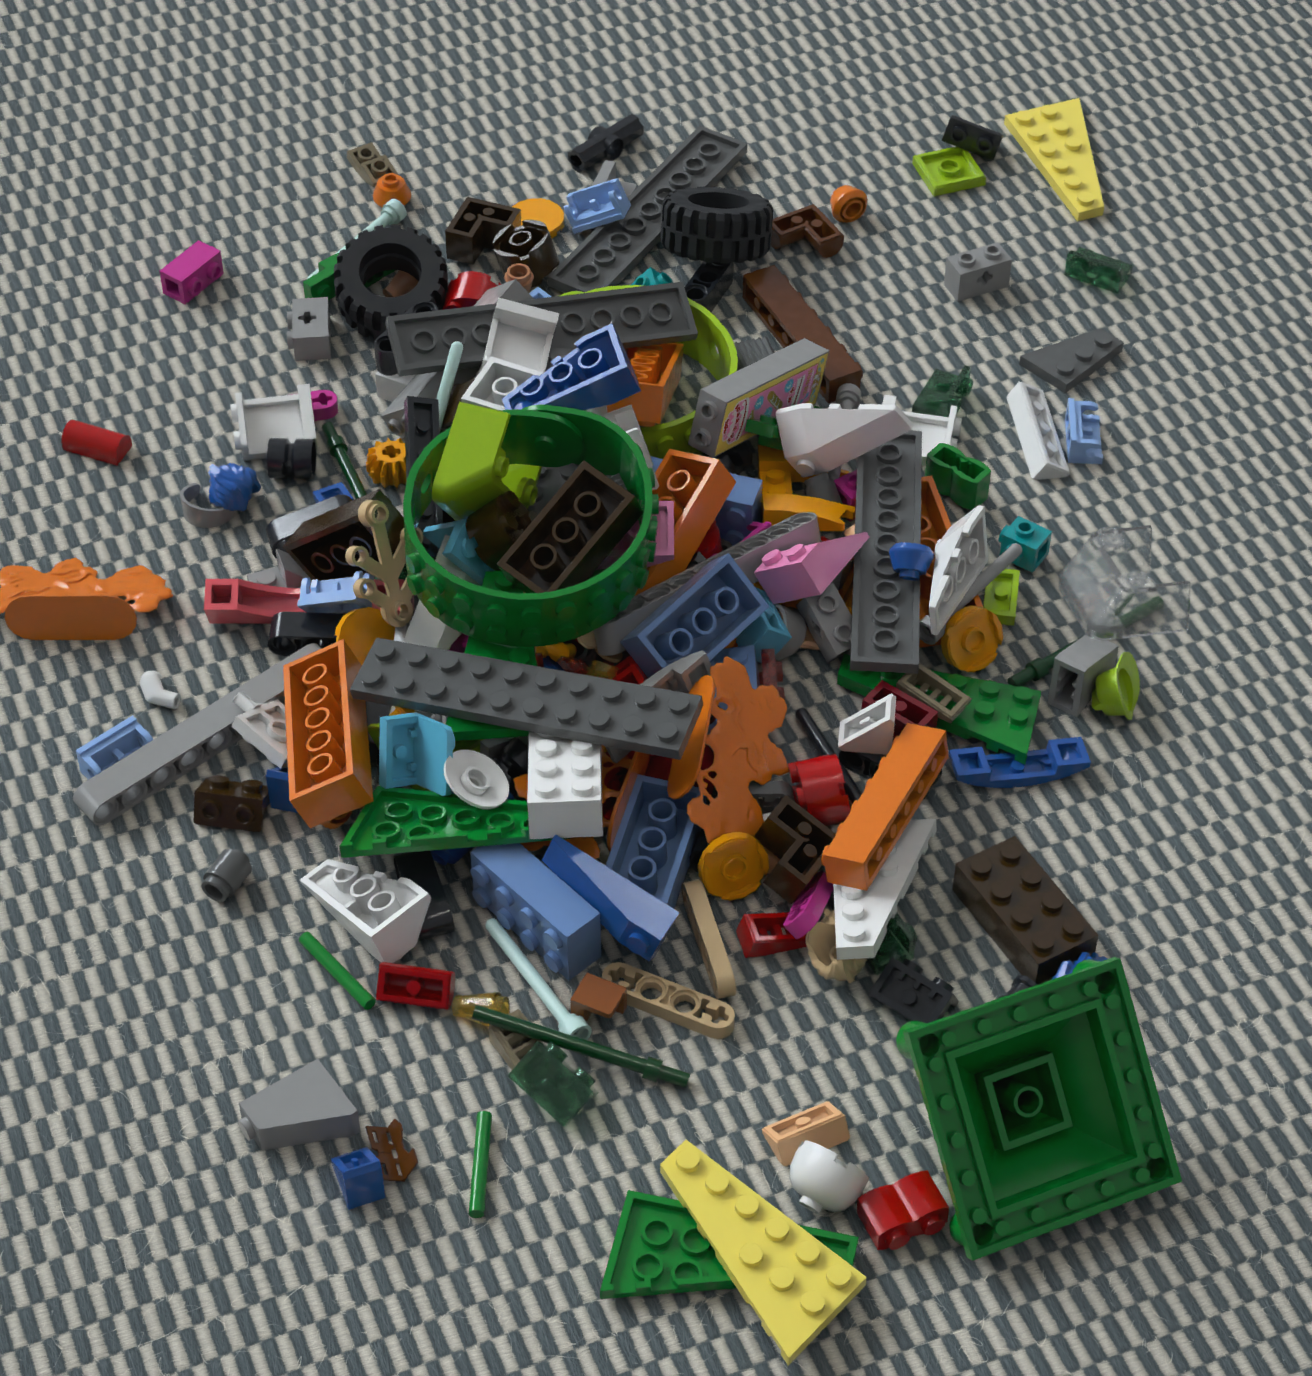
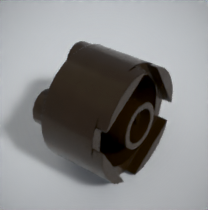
M523 220V225L514 228L513 224H510L496 234L493 239L494 253L503 277L509 266L517 263L525 264L534 275L532 287H536L542 283L544 277L549 275L559 265V259L546 225L538 220Z
M507 491L468 516L466 520L467 534L469 539L475 537L479 545L475 548V551L482 561L493 570L501 571L497 566L498 561L538 514L532 510L528 511L514 492Z

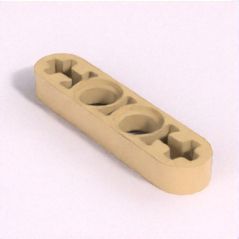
M698 879L684 882L681 885L683 902L716 999L735 996L736 983L733 970L702 881Z
M612 963L603 970L602 978L612 982L617 981L619 978H624V981L620 980L618 984L627 988V1005L714 1039L726 1038L734 1030V1009L726 1002L626 963ZM654 988L659 990L661 995L656 999L650 1000L643 997L641 993L646 989ZM687 1001L692 1003L695 1008L690 1012L683 1013L676 1010L674 1006L679 1002ZM701 1009H704L705 1013L702 1012V1017L700 1018ZM718 1017L724 1018V1020H720L718 1024L712 1022V1020H717Z

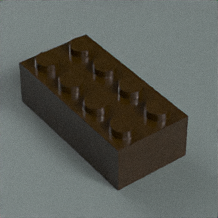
M583 461L498 561L497 566L508 581L525 593L551 592L577 585L589 579L644 512L633 494Z
M380 489L304 521L284 544L283 548L311 580L318 579L321 581L353 577L356 571H363V575L368 573L358 566H351L347 563L345 554L351 546L365 547L368 550L369 557L379 562L371 527L364 526L358 518V509L366 500L381 501L388 508L389 517L385 522L392 556L394 555L401 540V531L404 529V517ZM376 509L375 518L377 519L378 511ZM358 551L355 553L356 562L359 560L360 557Z
M1016 836L956 863L952 890L1021 975L1029 977L1039 985L1051 980L1056 975L1063 961L1070 960L1073 962L1078 960L1082 952H1088L1091 956L1096 951L1099 936Z

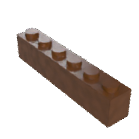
M771 265L743 275L742 298L783 348L805 338L829 350L819 393L827 403L836 401L837 390L843 384L851 383L860 389L861 379L863 378L860 364L851 358L845 346L836 340L831 329L822 323L816 311L807 305L802 294L792 287L785 274H782L775 265Z

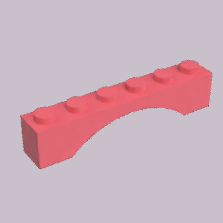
M206 579L204 611L210 624H271L272 617L279 612H305L297 606L298 600H300V588L269 586L242 579ZM374 579L377 590L387 595L384 582ZM398 579L400 589L404 583V579ZM372 603V608L381 610L380 607ZM400 606L398 607V610H397L398 615H399V613H400Z

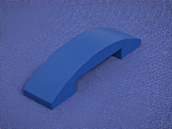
M1082 737L1048 740L1046 749L1028 751L1026 764L1015 761V755L1012 753L985 755L983 747L949 750V758L957 781L989 788H1014L1047 783L1089 768L1091 764Z

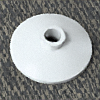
M458 750L453 752V758L449 756L445 761L444 776L451 790L464 802L481 809H494L501 806L507 799L509 794L508 780L502 769L489 757L473 750Z

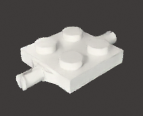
M243 691L239 692L234 697L233 703L238 705L245 713L236 716L231 727L242 735L246 742L262 752L271 763L279 768L288 766L285 705L278 699L270 703H255Z

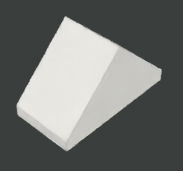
M891 693L840 721L838 748L847 752L887 755L893 743L896 696Z

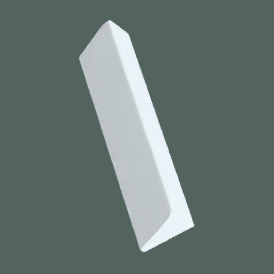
M1019 381L1007 395V401L1031 478L1041 480L1068 477L1070 475L1043 390Z

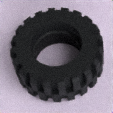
M705 186L689 187L683 190L678 189L673 191V193L670 192L663 201L661 243L671 254L675 253L679 257H686L694 261L701 260L708 263H744V261H754L757 258L764 257L770 250L774 210L768 199L745 190Z
M391 224V228H383V225L375 226L373 231L368 232L366 229L358 233V239L351 238L345 244L346 250L342 249L339 252L337 264L334 265L336 301L338 302V309L341 315L346 319V323L351 328L358 327L359 334L368 337L369 334L373 335L374 340H376L387 330L385 324L387 316L402 315L414 304L421 301L433 302L438 307V310L443 309L448 290L447 264L445 258L442 257V251L438 245L432 244L431 238L422 233L419 236L416 229L407 227V230L401 229V225ZM385 270L404 271L418 280V284L414 289L398 297L378 296L364 286L373 275Z

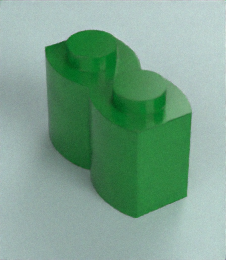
M939 443L927 454L925 476L933 477L939 494L950 496L956 504L969 510H973L988 499L991 470L987 465L974 458L965 457L959 449L945 443Z

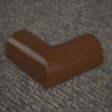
M814 204L773 219L771 246L774 249L806 239L822 257L829 258L836 255L843 246L844 235Z

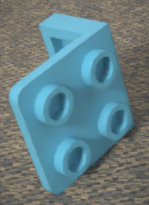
M466 519L425 527L423 535L439 549L444 536H450L442 554L479 585L482 586L486 571H495L486 565L476 553L475 548L479 545L475 537L469 539L466 530Z
M417 712L380 717L379 786L389 789L417 784L441 796L451 795L452 790L444 776V764L449 756L453 758L455 737L452 728Z

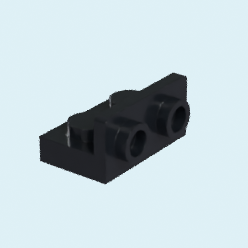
M952 115L942 141L994 161L1003 135Z
M891 957L868 993L871 998L907 1020H917L923 1023H930L943 1018L950 1005L955 1008L959 1002L952 993L954 987L938 977L931 981L921 975L924 970L906 958L901 963Z

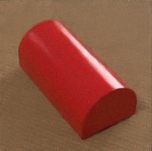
M74 419L68 421L65 425L61 438L63 450L117 466L132 447V440L129 435Z
M381 962L379 964L376 1000L445 1010L451 1007L455 990V972Z

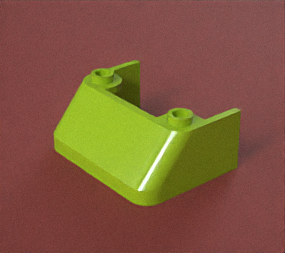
M459 401L432 486L433 501L455 521L467 520L469 515L507 491L514 492L527 509L530 505H534L538 494L536 486L542 466L509 464V459L506 457L501 445L511 417L510 413Z

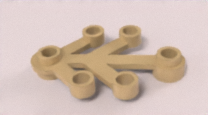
M366 500L358 509V518L364 526L371 527L379 562L369 557L368 550L363 546L349 547L345 558L349 565L358 566L384 582L387 595L377 590L376 584L372 579L360 578L355 581L353 592L356 597L367 599L380 607L382 618L387 624L393 627H403L409 623L413 615V605L411 603L413 594L409 589L407 577L401 589L398 582L399 575L406 563L404 529L401 531V540L392 556L385 522L389 517L388 508L381 501ZM376 509L378 511L377 519L375 518ZM417 527L416 534L422 543L423 532ZM358 551L360 557L359 560L356 562L355 553ZM366 583L367 592L364 594L362 588ZM400 606V613H399V615H398L397 610H398V607Z

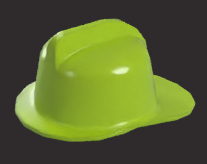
M1123 652L1116 667L1096 677V688L1092 693L1091 702L1094 710H1102L1108 716L1125 715L1128 720H1132L1133 711L1140 692V679L1136 661L1130 652Z

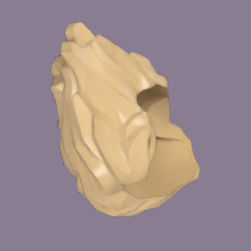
M827 908L824 910L825 917L820 922H817L806 935L808 955L811 958L812 966L826 980H847L851 983L855 981L854 977L865 966L867 958L837 960L835 910L831 911Z

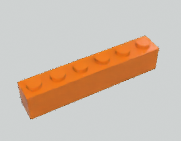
M907 723L900 735L894 738L892 748L886 757L881 758L878 770L872 778L867 780L864 792L858 800L853 802L850 814L844 823L841 822L839 824L836 836L830 845H826L823 850L821 862L825 866L827 882L866 891L869 889L949 758L946 730Z

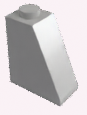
M1089 632L1060 652L1054 659L1047 704L1078 717L1092 699V693L1096 688V677L1115 667L1119 645Z
M319 1059L314 1060L239 1103L242 1118L238 1120L239 1128L248 1141L254 1139L262 1151L349 1137L361 1132L358 1110Z

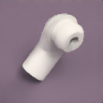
M146 671L140 679V687L145 700L155 705L176 710L180 703V694L164 690L160 680L163 677L159 672Z

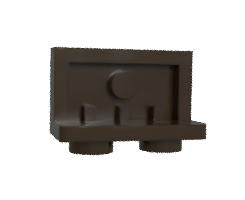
M210 776L194 791L193 822L198 825L260 832L263 829L264 810L270 804L268 787L259 780L236 782L229 781V778L226 776Z

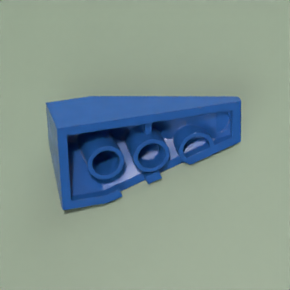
M611 323L583 336L574 343L576 348L563 358L558 355L550 361L552 367L540 376L532 375L502 399L505 410H521L525 407L539 404L587 410L614 404L640 392L641 389L634 369L614 325Z
M555 835L542 861L553 873L600 913V923L619 943L629 948L633 953L651 961L659 951L680 912L563 838Z

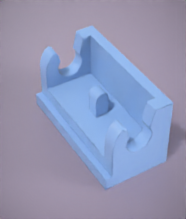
M616 178L569 193L566 197L569 205L564 206V211L572 226L573 233L576 234L624 219L631 203L619 179Z
M1068 398L1065 416L1068 463L1102 464L1100 417L1093 414H1083L1086 410H1098V404L1092 401H1074V398Z
M356 571L353 577L321 581L316 579L312 580V582L310 577L303 578L300 587V600H298L297 606L305 612L342 614L348 613L353 609L372 608V602L355 596L353 585L360 578L372 579L374 581V576L369 573L363 575V571ZM366 583L362 588L364 594L367 592Z
M132 715L76 750L80 772L89 780L151 742L153 738Z

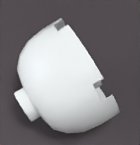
M805 1140L798 1147L790 1165L792 1187L802 1196L799 1203L816 1214H819L822 1209L832 1212L846 1210L857 1201L870 1178L851 1162L846 1165L837 1159L838 1154Z

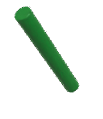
M304 932L299 937V943L365 1010H369L375 1005L376 999L310 932Z
M488 1111L477 1113L468 1213L472 1218H482L484 1216L492 1114Z

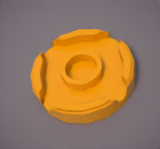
M530 198L512 206L521 209V225H523V220L541 221L546 225L551 239L557 236L559 230L562 231L564 228V212L553 201L542 198Z
M968 606L951 616L941 639L942 653L947 662L959 670L973 673L985 669L992 663L998 654L996 653L998 644L1002 645L1003 640L1002 624L997 615L980 606Z
M364 607L353 609L345 614L336 626L334 636H337L336 642L344 639L360 664L363 665L376 637L393 640L395 627L386 623L382 618L381 610Z
M742 832L723 834L711 841L702 852L698 863V875L706 890L712 895L714 894L723 900L729 901L744 898L756 891L761 885L759 881L763 878L764 874L765 876L767 875L769 869V857L763 845L752 835Z

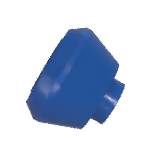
M895 543L889 550L893 571L899 573V578L903 580H919V575L927 573L934 559V553L931 548L922 544Z

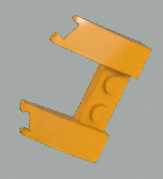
M758 445V479L763 480L762 523L766 521L771 522L773 526L795 514L813 512L817 515L820 531L845 530V522L841 518L853 520L855 518V507L816 497L794 495L792 482H804L817 475L803 478L785 459L782 450ZM841 469L840 477L850 472Z

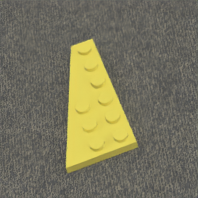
M1076 98L1005 115L1004 125L1077 222L1102 216L1104 203L1080 99Z
M688 1140L679 1145L660 1164V1173L683 1208L688 1209L697 1223V1229L704 1239L707 1238L715 1250L716 1258L745 1302L752 1306L761 1320V1326L769 1337L772 1336L781 1350V1356L789 1366L866 1286L867 1277Z

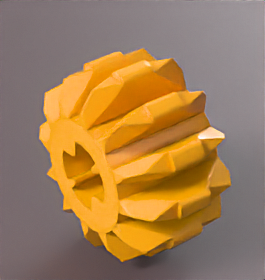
M387 438L384 443L376 441L375 447L368 448L366 471L371 476L374 484L381 483L384 488L389 485H394L398 488V485L401 483L406 485L405 443H403L401 438L396 441H391Z

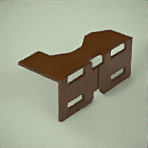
M393 1119L388 1127L366 1126L371 1148L379 1153V1156L376 1157L380 1160L381 1167L382 1164H385L388 1175L384 1174L382 1168L383 1181L405 1182L418 1164V1159L414 1148L410 1152L404 1148L402 1124L397 1119ZM372 1132H375L378 1143L375 1142ZM386 1133H390L393 1144H389ZM392 1150H396L398 1158L393 1157ZM396 1164H399L402 1176L398 1174Z

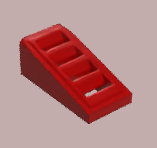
M789 912L744 914L736 929L745 958L761 957L807 947V934L799 939H795L783 926ZM781 928L785 929L786 935H783Z

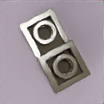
M372 142L347 151V159L352 167L372 187H375L379 178L387 173L398 175L387 156H381Z

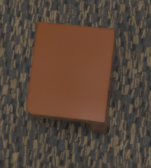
M587 972L570 999L571 1014L574 1013L577 1016H582L586 1022L592 1012L608 1019L612 1018L615 1012L623 1014L627 1008V988Z

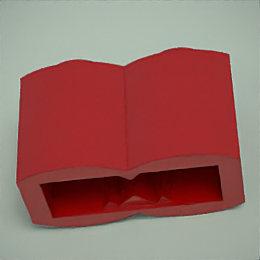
M928 1170L912 1173L894 1184L875 1188L857 1198V1214L877 1250L899 1249L906 1245L912 1236L922 1234L933 1235L939 1232L945 1226V1223L948 1222L949 1206Z

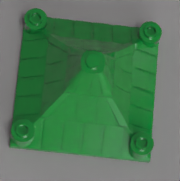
M1112 957L1104 961L1083 960L1076 965L1071 974L1049 980L930 1023H923L917 1020L909 1021L898 1031L896 1037L897 1048L905 1058L911 1059L913 1062L943 1171L947 1179L952 1203L956 1211L950 1220V1235L956 1243L964 1247L968 1259L974 1261L1182 1182L1121 958Z

